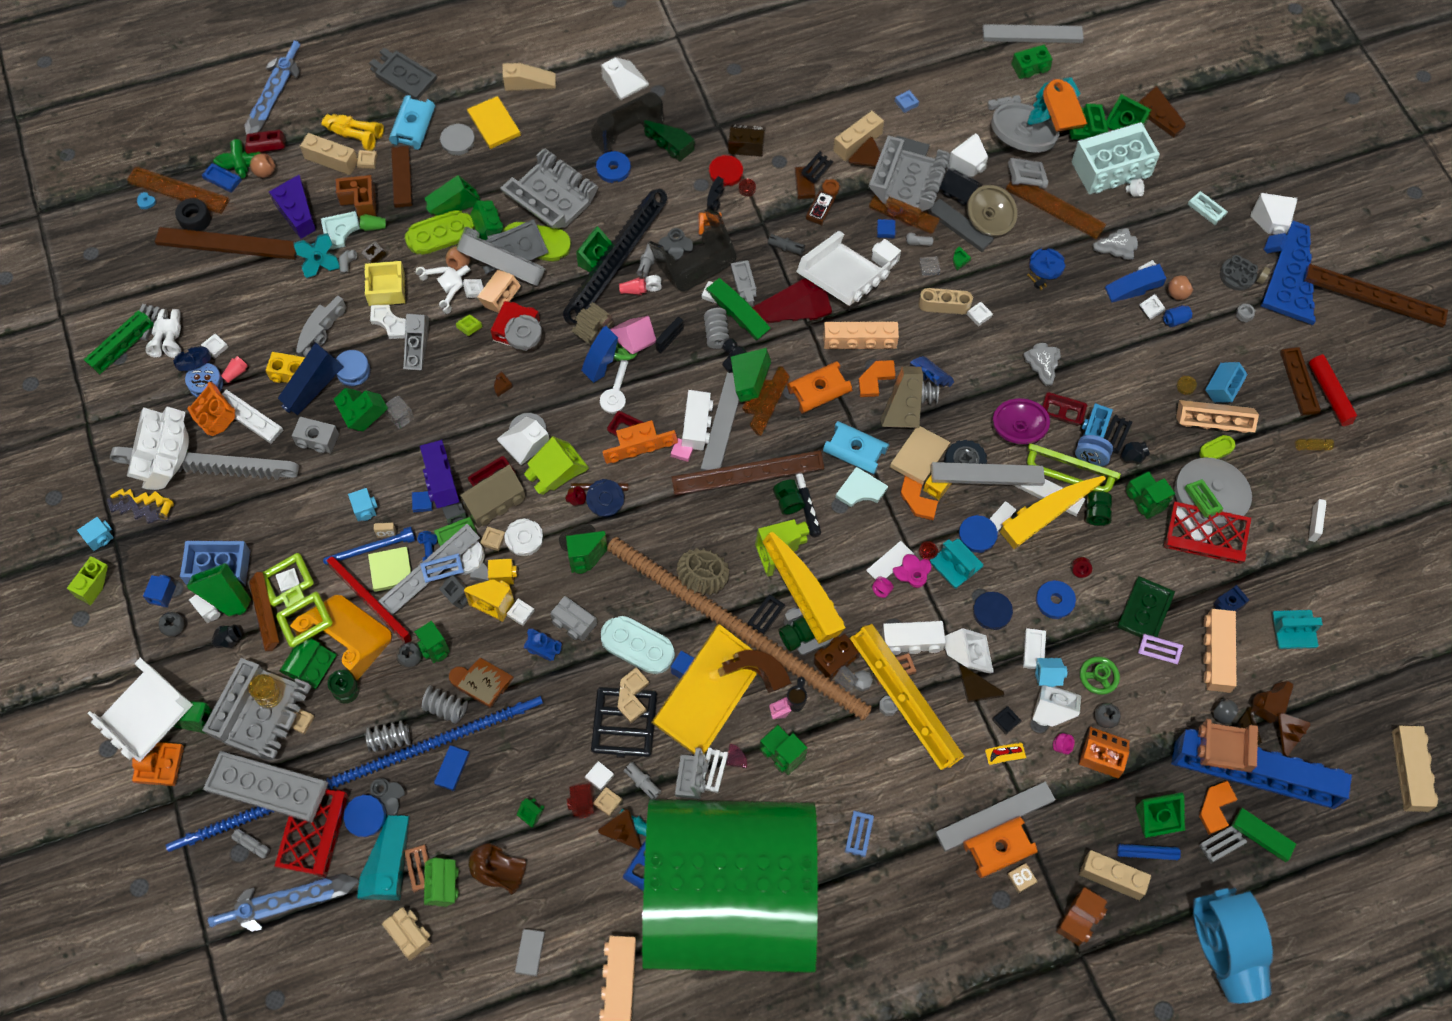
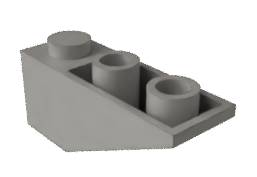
M406 314L403 369L422 370L428 339L429 316Z

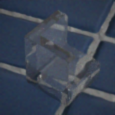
M397 395L386 403L388 409L385 413L399 429L414 419L412 410L400 396Z

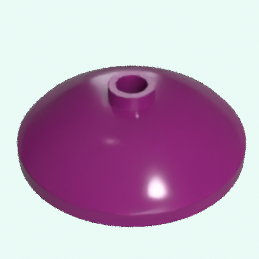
M1017 398L1005 401L997 407L993 416V426L996 432L1009 442L1030 444L1039 441L1047 434L1050 427V417L1045 408L1037 402Z

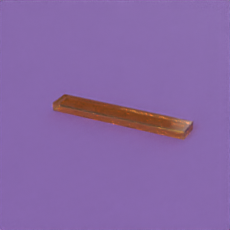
M136 166L127 178L130 184L180 201L189 198L200 199L205 203L208 210L219 214L223 213L230 201L226 196Z
M1011 180L1006 187V191L1095 239L1100 236L1106 227V223L1037 186L1026 184L1014 185Z

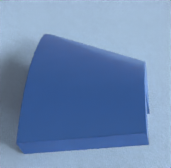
M925 356L918 357L910 362L911 367L922 368L923 380L928 378L937 386L941 384L943 387L947 385L949 388L954 383V379Z

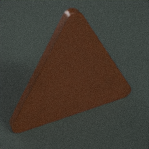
M870 137L849 158L848 162L876 167L881 152L874 138Z
M1279 713L1278 719L1283 755L1289 756L1297 743L1301 741L1302 736L1307 733L1310 722Z
M628 809L622 811L598 830L599 834L614 839L617 842L636 849L641 847Z

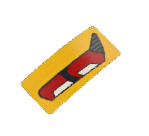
M1022 743L985 750L989 765L1026 758Z

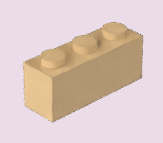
M869 112L835 138L833 151L844 161L848 160L870 137H873L875 140L882 134L884 120L875 112Z
M308 133L300 145L305 159L351 175L357 165L358 159L354 149Z
M1092 850L1085 856L1079 873L1082 877L1137 900L1145 896L1152 876Z

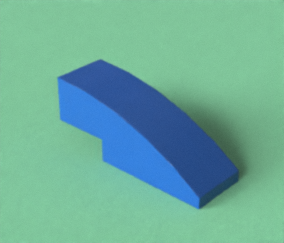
M1157 264L1128 274L1105 286V290L1112 303L1144 295L1146 290L1162 287L1167 278L1161 265Z
M607 326L602 328L594 340L582 367V372L593 383L605 376L607 365L613 362L618 337Z

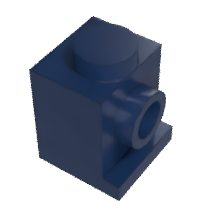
M1236 585L1217 598L1214 606L1215 609L1238 612L1245 607L1249 599Z

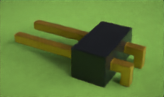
M1032 272L1039 279L1035 281L1029 273L1027 274L1035 282L1034 286L1037 289L1040 288L1042 290L1043 285L1045 288L1047 287L1044 278L1040 279L1039 276Z

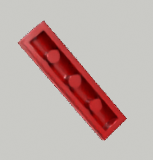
M1325 355L1316 356L1308 364L1341 426L1353 424L1357 417L1353 406Z

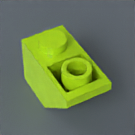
M90 556L67 589L74 597L92 605L103 590L108 565Z

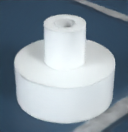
M1133 179L1130 185L1126 186L1127 193L1131 192L1133 197L1142 196L1144 194L1142 179Z

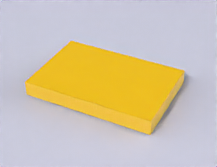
M498 96L467 109L469 116L490 149L521 136L519 129Z

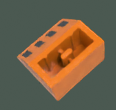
M1090 727L1079 765L1119 778L1125 770L1130 740Z

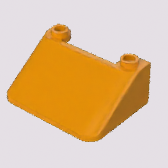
M334 595L323 601L332 620V625L323 631L347 648V651L343 653L342 663L357 681L392 640V634L388 628L345 597ZM315 606L298 616L290 627L295 635L298 636L323 620Z

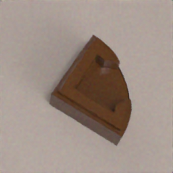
M502 371L496 376L494 383L497 397L513 387Z

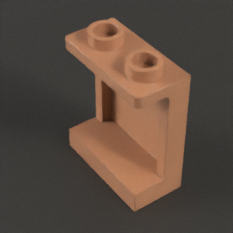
M1207 719L1199 726L1198 736L1201 737V745L1198 747L1197 754L1200 757V765L1252 772L1257 767L1258 726L1249 725L1244 729L1212 724L1210 719Z

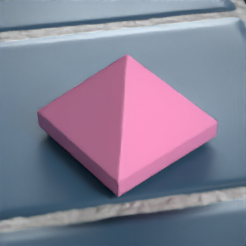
M787 697L769 705L773 719L786 718L791 712V707L787 703Z

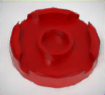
M730 155L718 156L709 165L710 179L714 182L717 176L724 179V187L726 185L734 186L743 177L742 163Z

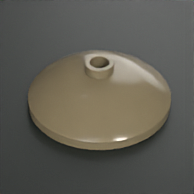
M995 185L979 187L971 194L968 200L967 212L973 226L981 233L988 236H1001L1014 227L1018 215L1017 206L1012 196L1003 188Z

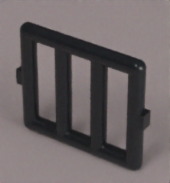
M599 687L596 696L591 752L616 755L617 758H625V756L650 757L654 734V724L651 722L655 718L657 693L650 690H641L635 695L636 698H649L648 710L640 716L647 718L646 729L601 726L603 715H624L617 707H603L605 695L619 696L620 688ZM600 734L645 737L644 749L600 746Z

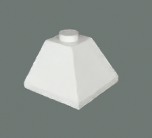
M615 57L601 65L602 78L620 100L649 86V83L631 61Z
M976 133L951 151L947 170L954 168L967 176L974 177L977 173H982L986 169L988 156Z
M1261 193L1251 212V217L1268 234H1286L1291 226L1297 198Z
M525 417L497 438V441L522 465L549 441V435L536 420Z
M963 628L945 635V650L948 656L967 668L990 674L993 673L986 635Z
M1041 685L1033 720L1040 725L1053 727L1079 716L1081 695L1057 687Z

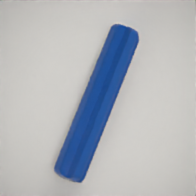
M1120 844L1117 847L1119 857L1179 860L1181 856L1180 849L1174 847Z

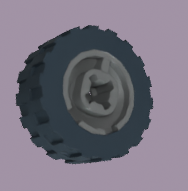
M959 440L951 444L950 448L947 449L944 463L987 464V455L983 447L981 448L978 443H974L971 440Z

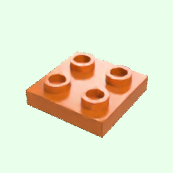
M158 742L140 762L133 758L134 774L132 781L140 784L175 786L184 746L182 744Z

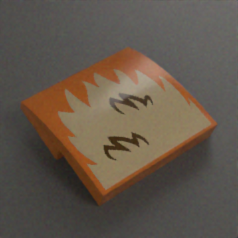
M479 658L461 678L456 688L491 708L499 695L505 692L514 677L484 659Z

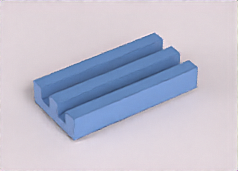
M459 553L420 564L425 583L464 573ZM452 559H456L457 561L452 564L440 566L429 570H426L425 568L426 566H430ZM458 566L459 570L429 578L427 574Z
M857 811L853 812L845 853H853V855H861V857L866 856L873 815ZM861 817L855 847L850 848L856 818ZM869 819L863 849L858 850L864 820Z

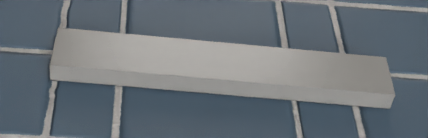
M983 24V41L1083 43L1084 40L1082 26Z
M727 372L709 443L707 444L701 465V471L721 468L739 404L733 373Z
M932 462L931 464L932 482L1033 486H1043L1045 484L1043 466Z
M466 524L422 563L458 553L460 556L480 537ZM456 559L426 566L425 568L429 570L448 565ZM421 565L416 567L378 601L391 615L430 583H425ZM443 570L427 574L428 578L437 576Z
M1045 781L943 828L935 834L944 852H947L962 845L964 841L1015 817L1025 816L1053 803L1056 799Z

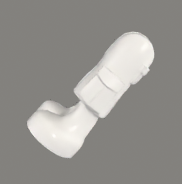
M167 309L160 310L157 321H155L152 329L154 337L146 345V353L149 356L160 357L163 350L167 356L175 358L181 352L180 346L175 343V339L179 337L181 329L180 310L172 309L170 319H168Z

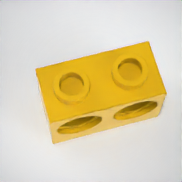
M272 352L265 371L271 381L288 383L305 357Z

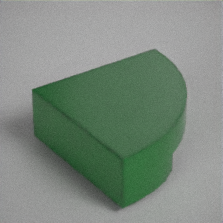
M960 246L955 250L953 256V264L957 270L971 261V257Z

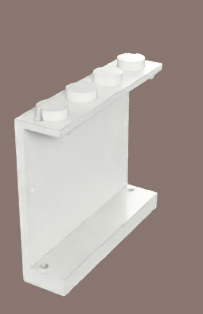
M141 658L136 661L135 665L143 673L101 717L90 711L88 712L93 718L91 723L98 729H102L101 733L108 739L112 738L110 742L118 749L122 748L120 752L128 759L133 757L139 762L193 705Z

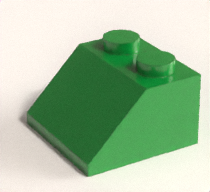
M605 531L566 536L568 558L572 573L582 574L591 570L607 552Z

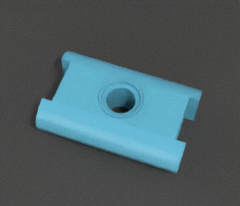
M409 95L405 96L392 128L389 141L394 145L401 143L413 146L415 150L420 149L434 112L435 104L428 99L426 102L411 99Z
M837 421L835 424V434L831 442L826 441L823 452L875 475L878 468L877 461L881 453L886 454L889 444ZM859 446L860 449L854 450L852 447Z

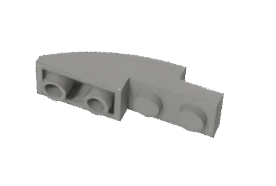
M337 295L326 308L320 304L310 315L298 340L296 351L298 356L306 357L315 343L320 346L325 343L328 338L325 330L329 329L333 322L342 316L347 309L341 297Z

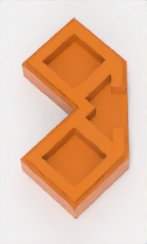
M894 360L875 361L859 377L860 397L879 396L878 380L895 379Z
M905 476L900 494L901 497L907 502L914 516L934 520L938 501L920 497L922 484Z
M1228 781L1210 787L1207 790L1199 817L1209 835L1229 826L1220 807L1235 802L1237 797Z

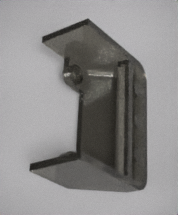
M709 209L705 210L711 227L705 229L702 233L704 246L677 262L673 255L665 252L662 245L652 241L648 242L658 267L677 290L682 292L688 291L736 261L735 249L722 217L718 212Z

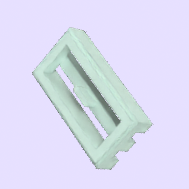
M1201 191L1188 203L1190 207L1214 225L1222 217H1225L1228 212Z

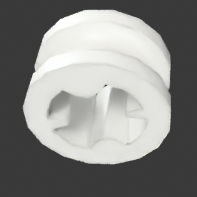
M651 275L646 278V289L648 291L655 292L661 289V277Z

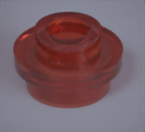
M926 541L921 544L919 555L926 560L933 559L938 555V548L933 542Z

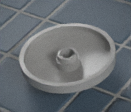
M1008 103L1001 105L995 110L991 120L993 131L1002 141L1023 151H1047L1054 147L1060 131L1056 132L1051 118L1042 123L1028 125L1030 113L1035 108L1028 104Z
M1199 458L1187 463L1181 469L1174 487L1178 502L1196 506L1186 492L1185 487L1187 484L1203 479L1224 508L1222 512L1245 516L1251 506L1252 492L1247 479L1236 467L1216 458ZM1201 512L1194 514L1196 520L1201 524L1208 520ZM1221 516L1213 519L1218 527L1228 524ZM1209 521L1208 523L1204 524V525L1213 527V525L1210 523V521Z

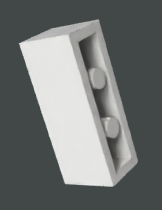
M688 390L681 446L704 450V445L709 443L710 433L706 431L707 427L710 428L712 417L708 416L709 411L712 412L713 400H710L711 393Z
M943 621L883 624L882 638L894 655H898L901 652L918 654L921 651L938 653L945 646Z

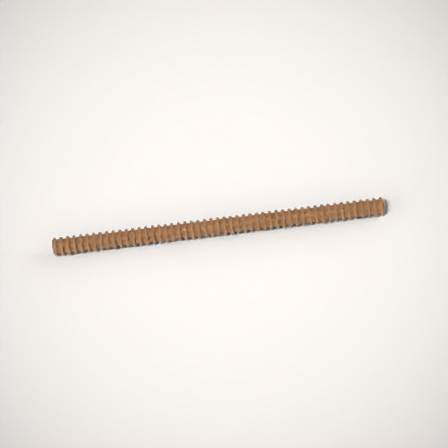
M615 537L608 544V552L617 555L619 559L622 558L623 562L627 561V564L631 565L632 568H636L638 572L641 571L643 575L646 574V577L651 578L653 582L656 581L657 585L661 584V587L666 588V591H671L672 595L676 594V597L681 598V601H686L687 605L691 604V607H695L696 611H701L702 615L706 614V617H710L711 621H716L717 625L721 624L726 630L731 631L733 635L736 634V637L741 638L743 642L746 641L747 645L751 644L752 648L773 656L784 668H787L788 672L791 671L793 676L797 675V678L804 677L805 682H808V686L812 685L814 690L818 689V692H822L823 696H828L829 700L833 699L835 704L839 703V706H843L844 710H849L850 714L854 713L856 718L860 717V720L863 721L871 712V705L867 706L865 701L861 702V699H857L856 695H851L850 691L846 692L844 687L840 688V685H836L835 681H830L829 677L825 678L823 673L819 674V671H815L814 667H809L808 663L804 664L803 660H798L799 657H794L793 653L789 654L787 649L783 650V647H779L778 643H773L772 639L768 640V637L763 636V633H758L757 629L753 630L752 626H748L746 622L743 623L742 619L738 620L737 616H732L733 613H728L727 609L723 610L722 606H717L718 603H713L712 599L708 600V597L702 596L700 592L694 594L692 589L687 590V585L683 586L677 576H673L671 572L668 573L667 569L663 570L662 566H658V563H653L651 559L648 560L647 556L644 557V554L634 550L632 546L629 547V544H624L623 540L619 541V538Z

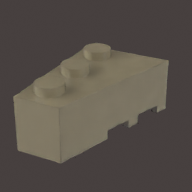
M902 366L892 394L887 401V406L880 418L882 427L919 428L923 384L921 367Z

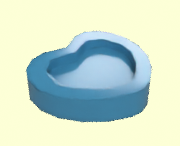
M143 192L139 194L137 203L140 209H148L156 204V200L153 196Z

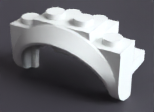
M143 407L127 473L128 477L143 480L142 488L151 490L165 488L183 463L189 445V435L184 424V411L166 407L163 413Z

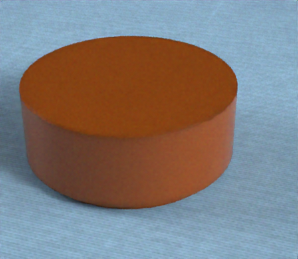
M828 179L823 182L822 191L836 196L839 193V183L836 180Z
M464 667L453 668L449 673L450 683L456 687L467 670Z

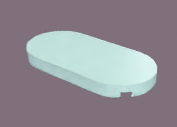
M618 616V618H611L601 629V641L608 652L647 673H662L669 669L674 661V648L668 638L629 617Z

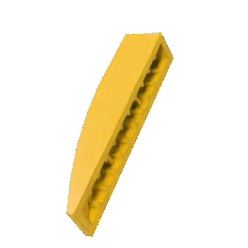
M1100 476L1081 481L1046 496L1029 508L1023 507L1017 512V517L1014 519L1010 517L1002 523L1003 528L1000 530V533L1011 547L1016 549L1101 485L1106 478Z
M770 532L763 540V544L817 642L820 644L839 636L845 629L842 618L839 617L835 610L833 602L804 562L774 532Z

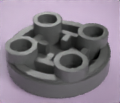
M1234 255L1222 265L1220 278L1227 287L1233 290H1246L1255 283L1258 267L1247 259Z

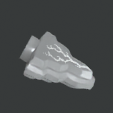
M1127 228L1118 229L1116 233L1110 234L1108 238H1103L1093 243L1094 251L1111 253L1123 259H1134V250H1137L1138 246L1137 237L1131 236Z
M1047 343L1036 344L1033 349L1023 353L1026 363L1031 365L1032 370L1038 372L1039 379L1044 385L1050 386L1053 384L1055 378L1054 370L1058 367V360L1061 357L1060 349L1048 347Z

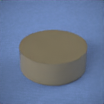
M1263 266L1255 282L1263 284L1270 274V268Z

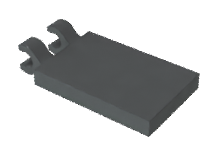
M383 48L379 52L382 54L380 58L384 61L383 65L375 59L369 62V65L372 66L370 70L376 74V77L405 95L411 96L414 100H418L437 80L436 74L397 50L391 53L386 48Z
M534 219L485 240L529 261L549 253ZM491 265L483 267L485 274L497 269Z

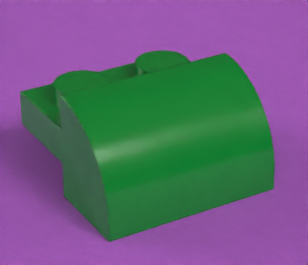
M1086 104L1081 109L1087 124L1084 127L1069 129L1071 139L1084 140L1107 133L1108 127L1102 104Z
M309 638L293 647L279 672L293 680L296 678L306 682L315 690L336 657V654L319 645V642Z

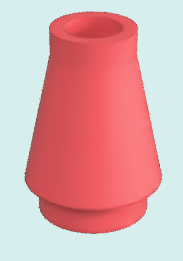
M639 277L619 283L620 293L634 295L646 293L645 279H640Z
M236 356L234 359H231L221 377L230 383L233 379L247 371L248 365Z

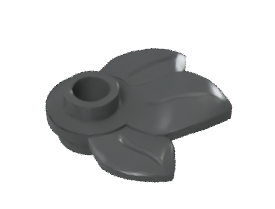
M679 228L671 229L668 235L661 238L658 243V252L668 251L670 258L675 261L682 258L684 251L693 250L691 239L685 237L684 232Z
M384 778L376 779L370 787L371 796L382 802L388 815L395 816L399 809L398 798L405 795L403 787L396 782L390 783ZM383 785L384 790L380 793L379 788Z

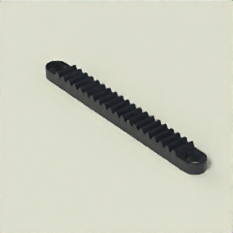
M663 189L651 190L646 198L641 201V204L637 206L638 209L634 211V214L626 221L627 224L619 231V235L615 236L616 239L611 242L612 244L607 247L608 250L600 257V261L596 263L597 265L589 272V276L581 283L582 286L573 294L574 297L569 300L570 302L563 311V317L567 323H577L575 319L570 317L572 309L576 312V316H578L582 309L586 310L591 307L590 304L596 301L667 202V194ZM656 193L660 196V202L655 200Z

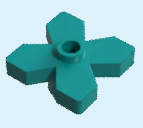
M328 233L318 235L315 243L312 244L305 240L294 243L297 255L307 258L301 266L306 278L316 275L320 265L329 271L340 267L337 257L327 253L332 246Z

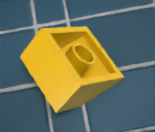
M492 579L464 589L469 606L502 622L506 618L507 612L515 603L511 588L504 581L498 582Z

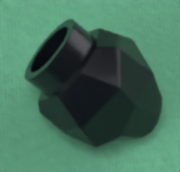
M1145 441L1141 443L1130 442L1125 445L1121 458L1126 463L1141 464L1150 455Z
M235 624L219 626L213 634L212 645L216 648H232L242 638L240 628Z

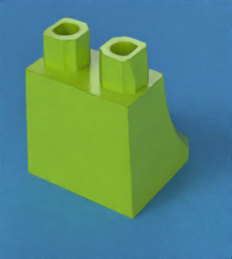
M552 436L527 463L529 468L524 475L532 482L536 478L540 480L534 488L539 494L543 495L549 490H556L565 482L586 472L589 467L569 442Z
M794 519L758 529L755 546L767 577L773 576L777 567L765 548L763 540L770 532H774L795 552L800 544L807 543L806 535H809V528L806 522L796 524Z

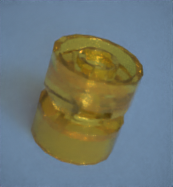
M261 674L250 681L249 693L262 708H273L281 701L282 691L271 676Z

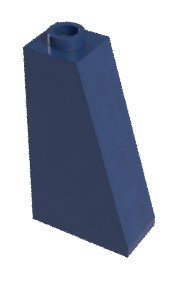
M315 343L279 395L278 399L283 403L281 407L288 413L292 411L299 415L344 366L319 344Z

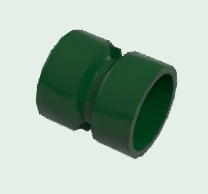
M784 480L773 487L774 495L779 501L778 505L783 515L794 514L804 508L805 503L802 495L799 494V488L795 480Z
M1104 491L1089 493L1087 495V523L1094 526L1110 524L1112 521V495Z
M804 616L794 620L792 626L787 624L778 629L781 640L790 652L801 647V643L806 644L815 639Z
M337 670L330 675L327 685L338 702L347 704L353 702L358 697L359 686L349 671Z

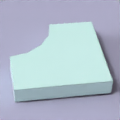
M356 211L321 218L324 234H329L332 242L329 250L345 247L348 235L360 229Z
M856 467L837 492L835 498L850 507L863 500H871L878 503L887 491L888 486Z

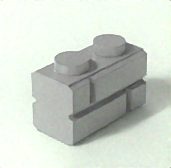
M566 596L561 599L550 613L552 623L559 629L562 627L568 631L567 634L574 640L578 638L584 641L597 625L596 617Z

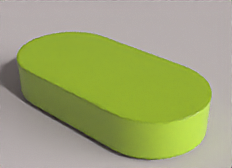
M1220 436L1204 444L1199 451V455L1201 458L1220 459L1232 453L1235 448V441L1230 436Z

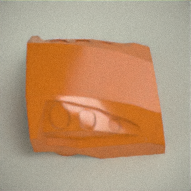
M209 381L208 386L187 409L193 420L205 433L214 436L224 432L235 419V409L220 393L218 387Z

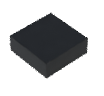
M1009 706L992 719L1005 735L1022 721Z

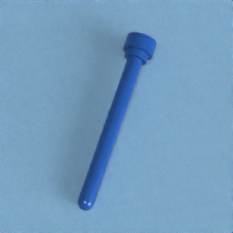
M410 526L404 528V531H401L398 535L331 556L337 561H341L401 541L411 543L416 541ZM331 556L325 557L323 559V563L328 565L326 560L329 559Z

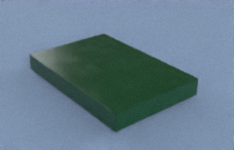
M1138 576L1117 628L1140 638H1143V633L1158 637L1175 591Z

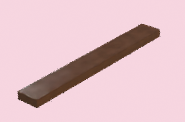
M159 227L155 239L156 245L293 260L297 256L294 243L298 242Z
M1313 264L1307 266L1305 282L1442 328L1446 325L1447 309Z
M819 450L671 476L674 495L678 496L820 471L825 468L822 452Z

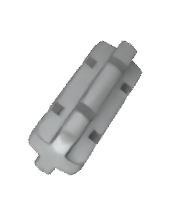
M1015 95L1012 98L1009 96L998 98L997 100L992 99L988 101L989 110H995L996 107L1004 104L1021 103V98L1019 95Z
M236 829L231 836L234 841L263 859L270 852L268 847L263 844L261 845L259 841L245 834L240 829Z

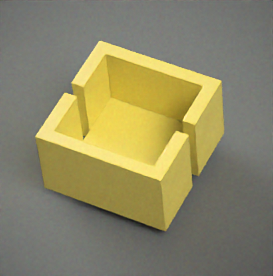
M401 261L365 264V296L369 306L405 303V272Z

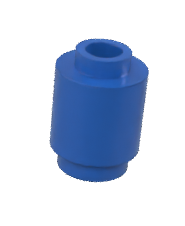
M1187 305L1168 309L1163 315L1164 323L1169 327L1187 323L1192 319V311Z

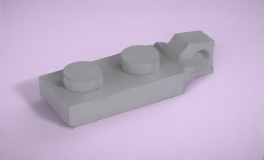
M748 260L730 263L738 294L743 299L745 298V301L751 307H754L753 297L756 296V286Z

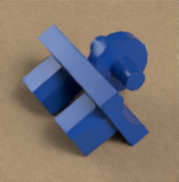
M528 629V639L524 644V648L533 655L537 654L549 661H553L555 654L560 653L561 642L553 640L534 629Z

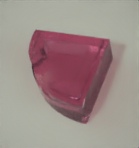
M730 744L727 765L747 768V759L744 753L736 745Z

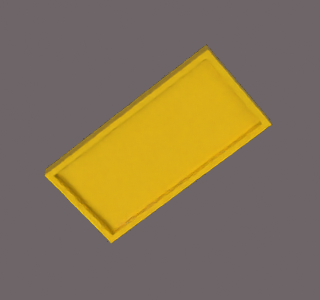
M720 624L716 625L651 723L695 755L696 747L701 748L703 754H705L757 674L752 670L743 669L720 677L718 669L723 666V662L730 659L734 660L733 655L735 653L752 649Z

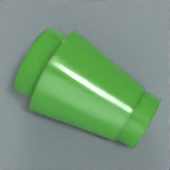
M368 214L360 215L361 230L385 229L386 218Z

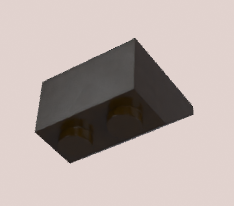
M732 124L728 140V154L762 157L766 127Z

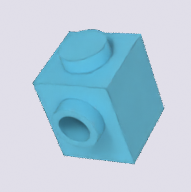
M367 488L348 494L358 521H366L376 516L374 508L378 506L375 498L370 497Z
M98 517L77 530L93 551L107 545L114 538L110 533L112 528L106 521L101 522Z
M1037 658L1035 677L1038 684L1048 687L1063 686L1064 678H1067V666H1064L1061 658Z

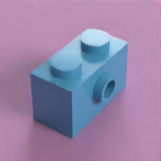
M1240 362L1220 363L1206 388V392L1213 402H1233L1248 374Z
M1094 404L1089 419L1085 418L1082 429L1085 431L1083 436L1095 435L1104 438L1113 409Z

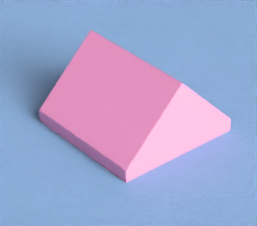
M649 316L629 319L610 329L618 337L617 342L632 355L654 344L656 340Z

